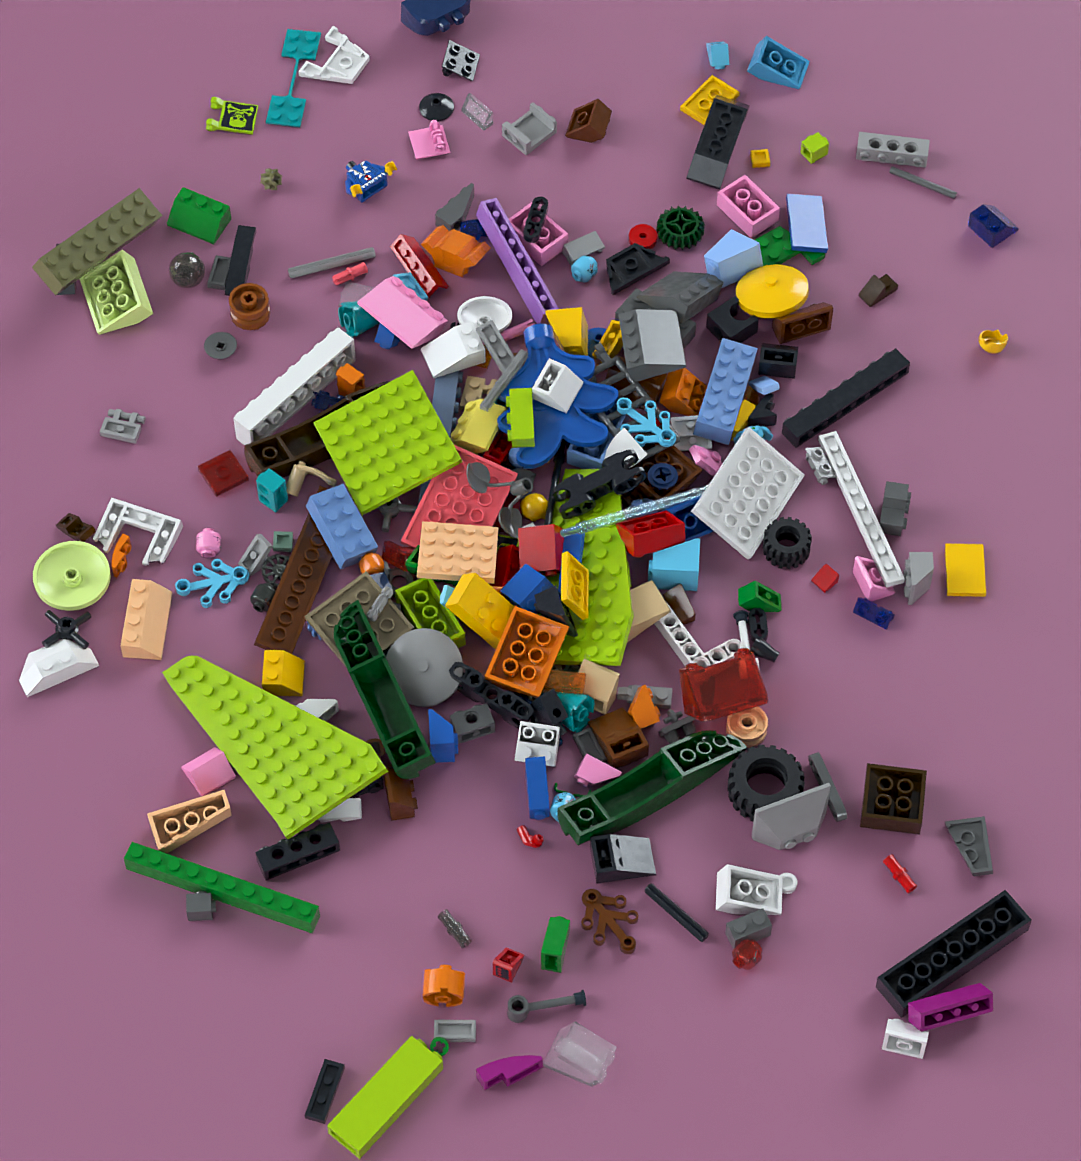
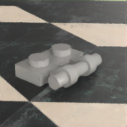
M109 409L108 416L113 418L105 417L100 429V436L136 444L142 429L141 424L137 423L144 424L146 417L140 416L139 413L135 412L131 414L123 412L121 409Z

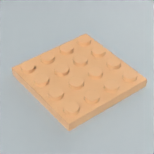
M422 521L417 578L459 581L464 574L477 573L487 583L494 584L498 527Z

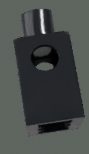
M553 688L530 704L534 710V715L531 718L537 724L560 727L559 737L567 733L562 722L568 718V714Z

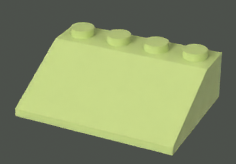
M124 250L119 251L80 278L99 335L138 324L153 314L135 258Z

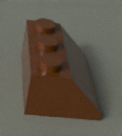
M822 302L798 309L786 316L773 318L772 329L779 344L831 330L833 306Z
M618 356V357H620V359L623 361V363L626 365V360H625V358H624V357H621V356ZM616 365L608 368L605 380L621 372ZM667 373L638 381L656 404L662 394ZM624 378L610 386L620 391L631 384ZM636 391L624 396L630 399L631 402L641 398ZM645 405L639 407V409L645 410Z

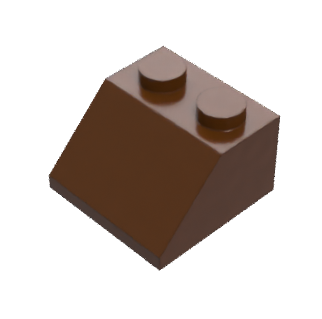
M599 99L574 109L565 136L589 143L603 139L606 135L612 110Z
M386 767L388 772L384 774L391 821L415 817L414 810L418 809L416 797L412 798L411 792H415L413 780L402 779L398 777L393 768Z

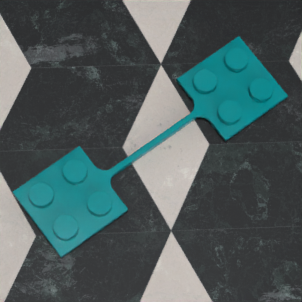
M287 29L281 57L296 59L289 94L287 96L272 95L266 124L301 127L306 99L294 98L292 96L299 61L302 59L316 60L321 32Z

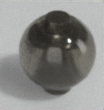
M183 252L171 260L169 275L177 286L193 288L203 280L205 266L202 259L195 253Z

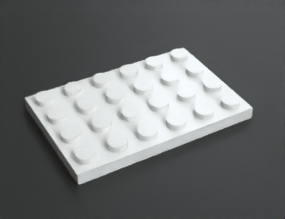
M748 427L691 512L748 560L752 558L763 541L765 529H767L769 523L772 524V521L777 519L805 474Z

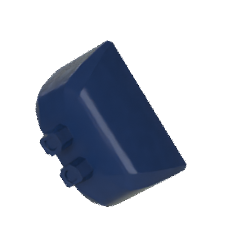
M405 0L401 2V22L419 35L429 36L440 30L445 32L450 29V25L464 23L465 17L470 13L471 0Z

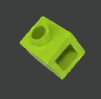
M819 132L809 135L801 142L800 153L812 164L828 154L829 142Z

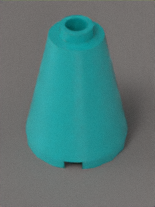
M358 301L343 302L340 304L342 307L338 308L341 327L345 326L347 330L345 333L352 338L380 323L357 304Z
M564 690L556 692L568 714V718L562 724L573 732L582 731L587 726V722L590 721L588 718L589 713L594 712V699L589 695Z

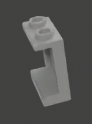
M533 102L530 104V110L514 123L510 124L506 121L502 124V136L525 155H528L557 133L555 118L549 116L542 107L537 106Z

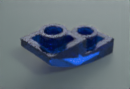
M478 219L460 223L462 233L473 236L476 240H479L481 236L488 237Z

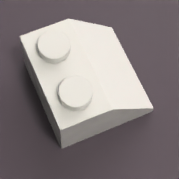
M888 1019L882 1050L923 1059L929 1030L921 1032L914 1025L905 1023L901 1019Z

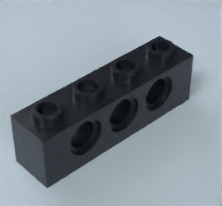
M329 822L319 824L307 832H299L290 839H282L272 846H264L255 854L265 881L339 852L340 845ZM313 841H320L318 844H312ZM295 848L301 849L298 852L293 851ZM279 855H280V856H283L281 859H275V858H274V857L279 856Z

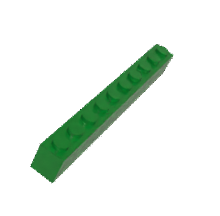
M131 842L124 857L127 870L193 893L199 891L211 893L212 899L312 934L320 918L318 905L135 842Z

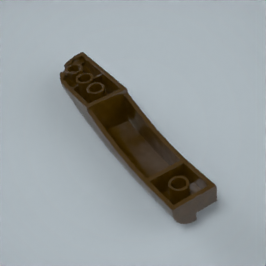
M391 381L378 383L347 394L341 401L296 426L244 445L245 458L250 471L255 472L259 476L270 468L284 478L290 476L294 464H299V461L306 463V466L313 467L331 459L332 457L313 422Z

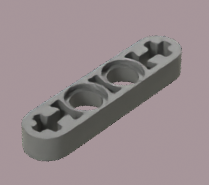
M820 753L808 755L810 767L819 786L826 783L831 785L828 806L835 821L839 822L847 819L846 809Z

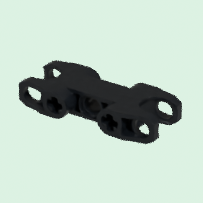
M629 449L615 453L604 459L602 462L603 468L586 477L582 474H574L551 490L555 501L560 502L569 499L559 508L563 519H570L591 511L596 506L595 500L613 491L615 494L622 495L642 483L647 478L643 467H635L628 470L629 467L636 464L639 460L635 450ZM632 456V458L624 461L626 457ZM637 474H641L638 478H632ZM565 490L562 494H557L559 491ZM573 508L571 512L565 513L566 510Z
M455 662L449 669L450 676L461 685L457 690L474 702L487 703L488 707L500 714L504 721L518 729L520 721L528 722L531 720V723H535L531 718L534 715L532 706L519 696L500 689L484 679L480 672L462 662ZM461 667L465 670L462 677L454 674L456 668ZM490 695H497L495 699L488 698Z

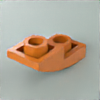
M124 533L119 538L112 555V571L116 578L127 568L126 555L129 554L132 547L130 537Z

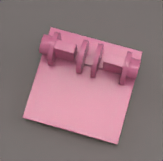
M432 120L429 128L408 132L416 160L450 153L443 125H440L437 120Z

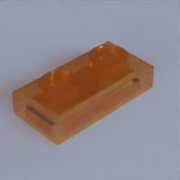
M551 670L544 689L545 691H550L554 688L556 692L584 694L586 673Z

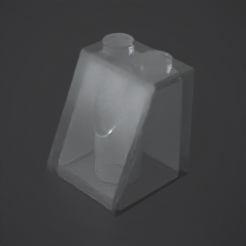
M575 1021L559 1030L543 1066L592 1087L599 1083L601 1084L607 1076L605 1071L608 1065L610 1066L616 1056L614 1052L617 1047Z

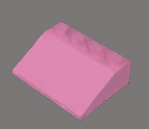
M394 276L383 280L357 302L359 306L411 349L438 338L448 322L441 312L434 310L426 300L421 299L414 290L406 287L402 280Z

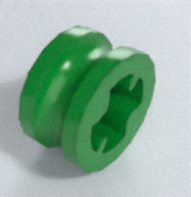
M436 1037L430 1043L431 1052L435 1051L433 1047L436 1046L437 1041H441V1044H445L443 1051L438 1052L437 1049L436 1052L444 1056L449 1049L448 1042L443 1037Z

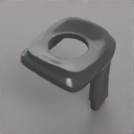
M384 562V572L393 589L392 597H395V590L399 588L392 585L393 578L398 576L405 578L406 585L414 582V579L406 566L403 565L390 569L387 562Z

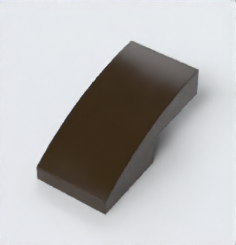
M68 513L56 524L59 530L76 541L85 542L96 532L92 525L82 522L79 516Z

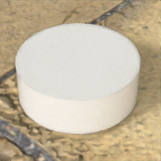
M791 873L781 874L782 893L790 894L794 892L797 888V878Z

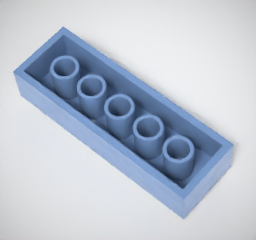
M722 338L693 435L729 445L758 348Z

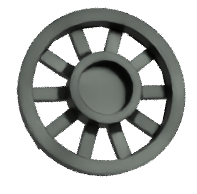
M276 554L265 560L262 566V576L266 583L273 585L275 588L278 587L279 584L275 583V581L281 580L286 568L285 564L290 559L289 556ZM269 562V563H271V564L273 565V567L266 566V565H267V563ZM265 569L272 570V572L266 574ZM271 575L274 577L272 581L268 578Z

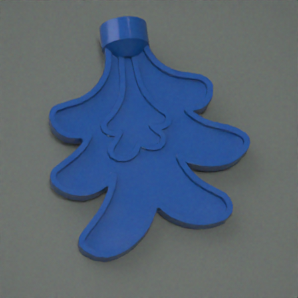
M535 324L527 327L523 333L525 345L529 353L523 367L515 373L516 375L510 380L508 386L506 385L504 391L499 394L500 396L498 397L501 401L506 402V396H510L509 389L532 388L549 358L566 365L583 381V385L567 413L533 399L535 447H520L516 453V461L518 465L524 468L534 469L551 460L558 451L562 439L580 447H594L605 443L608 439L607 427L603 423L589 418L584 413H602L612 408L618 401V390L609 385L588 381L595 373L594 359L589 356L572 355L562 351L555 344L551 325ZM510 408L497 419L499 430L506 434L507 430H511V424H507V413H510Z

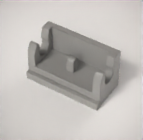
M594 231L564 244L562 253L569 264L572 265L581 256H588L597 251L599 253L602 252L605 246L597 232Z

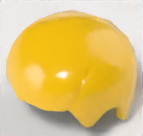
M998 329L995 331L985 330L979 335L978 340L982 349L988 353L995 354L1001 352L1006 347L1008 335H1001Z
M529 494L520 503L521 514L524 518L534 522L541 518L545 520L548 501L541 494Z

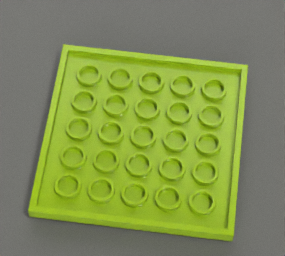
M413 370L313 422L362 515L463 462Z

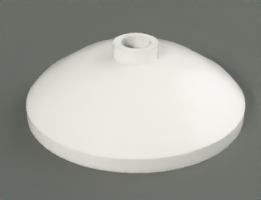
M481 296L464 302L458 309L457 319L460 325L472 321L475 328L492 320L499 332H502L512 321V310L507 303L498 298Z

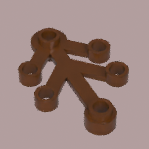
M596 889L586 890L582 895V902L586 906L585 917L581 921V927L586 931L593 928L594 921L592 917L595 909L599 914L597 932L593 936L594 944L601 946L605 943V928L607 924L620 940L621 952L624 954L633 953L636 949L635 939L627 936L615 920L635 924L638 922V913L635 910H630L627 913L606 910L603 906L612 905L618 909L625 908L627 900L623 895L613 898L602 896ZM595 896L596 898L594 900H590L588 897ZM622 900L624 903L618 904L617 901ZM634 915L636 918L630 919L629 916ZM589 921L591 924L586 926L584 922ZM600 936L603 940L598 941L596 938ZM630 941L632 944L625 945L624 942Z

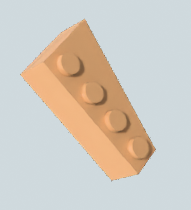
M225 790L147 813L157 849L164 853L173 851L232 816Z

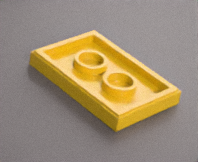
M711 75L680 106V110L705 125L716 95L736 100L740 96V92L714 75Z
M945 543L947 596L985 597L986 581L983 544Z
M566 551L562 553L561 601L578 617L584 620L588 618L589 570Z

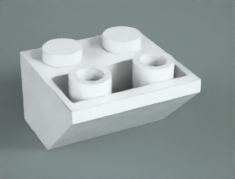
M549 358L532 387L533 399L567 413L582 387L583 381L566 365Z
M520 721L515 761L525 762V758L545 756L547 766H556L560 727Z

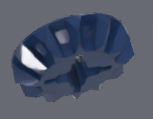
M658 463L648 471V482L651 483L652 488L657 487L659 491L674 487L678 481L677 470L670 464ZM660 472L666 477L665 481L660 478Z

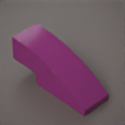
M524 1055L499 1059L477 1068L476 1077L484 1090L501 1081L508 1087L543 1067V1058L535 1055Z

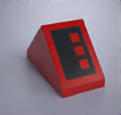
M506 947L493 960V975L512 983L525 955Z

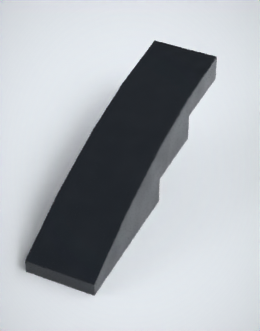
M238 225L227 275L226 296H230V293L237 286L247 283L256 227Z

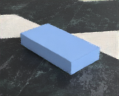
M762 376L748 382L751 389L763 395L780 389L779 383L767 376Z

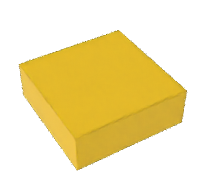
M768 149L750 151L753 168L770 167Z

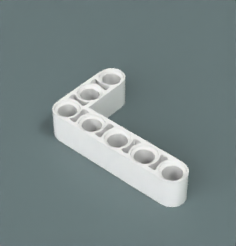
M671 608V612L654 623L692 677L697 681H704L710 678V676L716 675L738 663V659L742 658L743 645L737 639L728 640L703 653Z

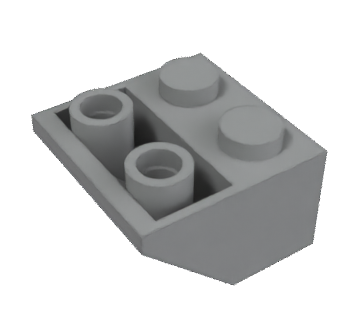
M909 552L908 559H905V569H903L904 581H906L904 597L908 598V605H912L930 589L934 570L933 552Z

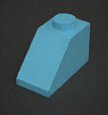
M724 41L706 43L709 63L712 67L724 69L725 65H729L727 43Z

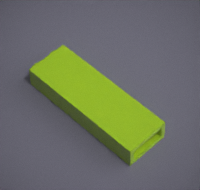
M411 1036L327 1125L328 1134L360 1159L443 1070V1058L436 1051L431 1052L421 1039L418 1038L416 1040Z

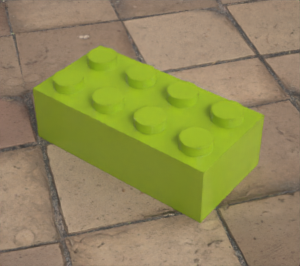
M421 578L395 590L396 603L401 604L402 613L413 625L414 630L421 628L437 630L447 635L458 648L466 645L464 630L454 614L440 604L441 593L432 579Z

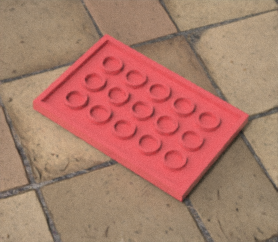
M454 445L463 462L431 479L401 539V543L413 549L420 545L422 521L494 526L499 512L510 493V486L487 487L486 493H477L471 488L467 480L466 469L468 463L479 462L485 465L490 473L489 483L491 484L516 481L518 473Z

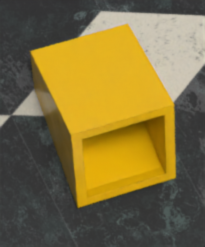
M582 307L545 310L549 325L553 328L554 336L561 350L572 355L588 356V324Z

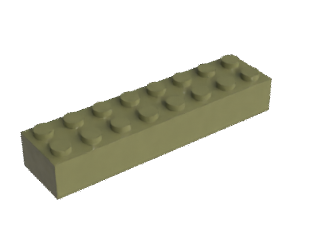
M138 188L39 258L32 268L56 296L155 225L163 215L143 191Z

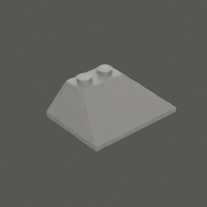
M830 783L755 809L752 839L778 850L784 848L791 849L803 841H812L817 836L827 812L831 788Z

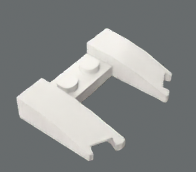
M111 498L93 540L95 542L99 540L104 545L103 551L109 553L125 523L153 532L155 535L142 564L146 566L149 565V562L160 561L162 564L178 539L183 524L179 519Z

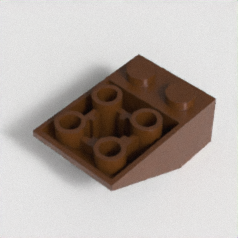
M623 707L587 722L611 767L617 769L648 756L649 744L644 734Z

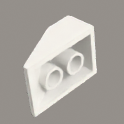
M472 321L453 327L421 348L433 378L486 362L484 345Z
M728 864L717 872V911L731 914H750L764 908L767 915L782 914V876Z

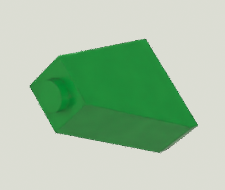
M557 916L550 917L541 950L542 970L559 973L562 971L570 932V920L564 917Z

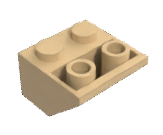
M584 659L572 686V692L589 695L594 699V710L606 714L615 701L620 674Z

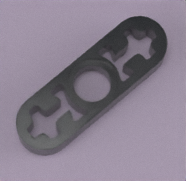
M536 197L532 201L524 227V239L529 243H535L540 238L548 212V200L545 197ZM542 204L540 211H538V206ZM534 217H539L541 220L539 222H533L531 219ZM532 228H533V229H534L533 235H529V234H531V231H532Z

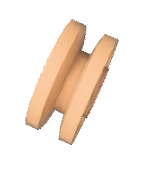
M741 704L734 707L727 716L726 734L738 738L747 748L758 746L764 741L768 728L766 713L760 707L753 704Z

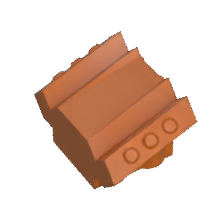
M444 225L437 227L421 243L432 256L436 268L462 278L469 272V267L475 266L491 249L485 241L479 243L473 236L455 229L449 231Z

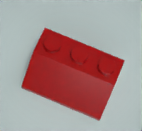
M667 510L616 523V528L625 544L626 551L634 557H643L644 554L654 553L685 542V523Z

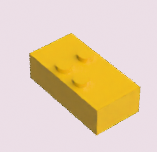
M477 573L462 575L445 604L446 608L495 650L514 608L508 600Z

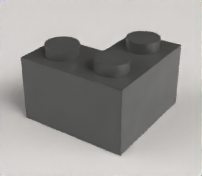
M886 481L880 517V526L884 534L901 536L902 529L906 530L907 518H904V513L908 514L912 493L908 492L909 484Z

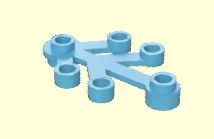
M623 397L617 401V411L620 414H627L641 424H623L620 427V431L625 428L629 430L630 435L637 432H652L655 434L650 436L636 435L635 440L641 447L646 443H659L664 447H670L675 444L676 434L670 429V413L668 411H662L659 414V421L662 423V429L656 426V403L649 400L645 403L648 419L632 408L630 399Z
M214 559L211 563L213 571L205 568L201 563L193 565L194 575H203L209 579L192 583L187 579H180L176 582L175 588L177 594L187 596L193 590L211 587L200 598L202 607L209 608L212 605L213 597L224 583H229L224 591L220 592L219 598L221 603H229L231 601V594L236 587L245 584L249 580V572L242 566L232 568L224 564L222 560ZM223 571L228 575L221 576L215 572Z

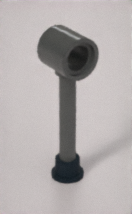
M581 990V992L573 993L572 996L528 1003L525 997L515 995L508 1001L507 1016L512 1022L520 1023L527 1018L529 1011L575 1004V1006L583 1004V1006H586L585 992ZM520 1007L523 1010L515 1011L513 1008Z

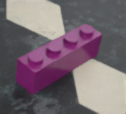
M981 983L909 1002L908 1021L922 1032L992 1012L993 992Z

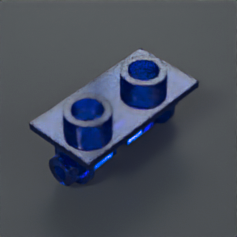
M319 390V393L313 391L316 399H312L311 406H314L315 409L326 410L329 405L333 406L344 399L345 396L337 395L334 397L330 396V393Z
M858 597L853 613L886 630L890 621L895 616L891 610L889 611L881 606L877 607V604L867 600L866 597Z

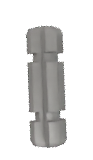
M385 586L382 589L381 594H379L371 606L372 608L366 614L369 620L373 622L377 620L378 613L382 612L388 603V599L393 595L391 588Z

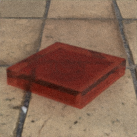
M231 450L197 466L198 471L216 497L249 481L248 475Z

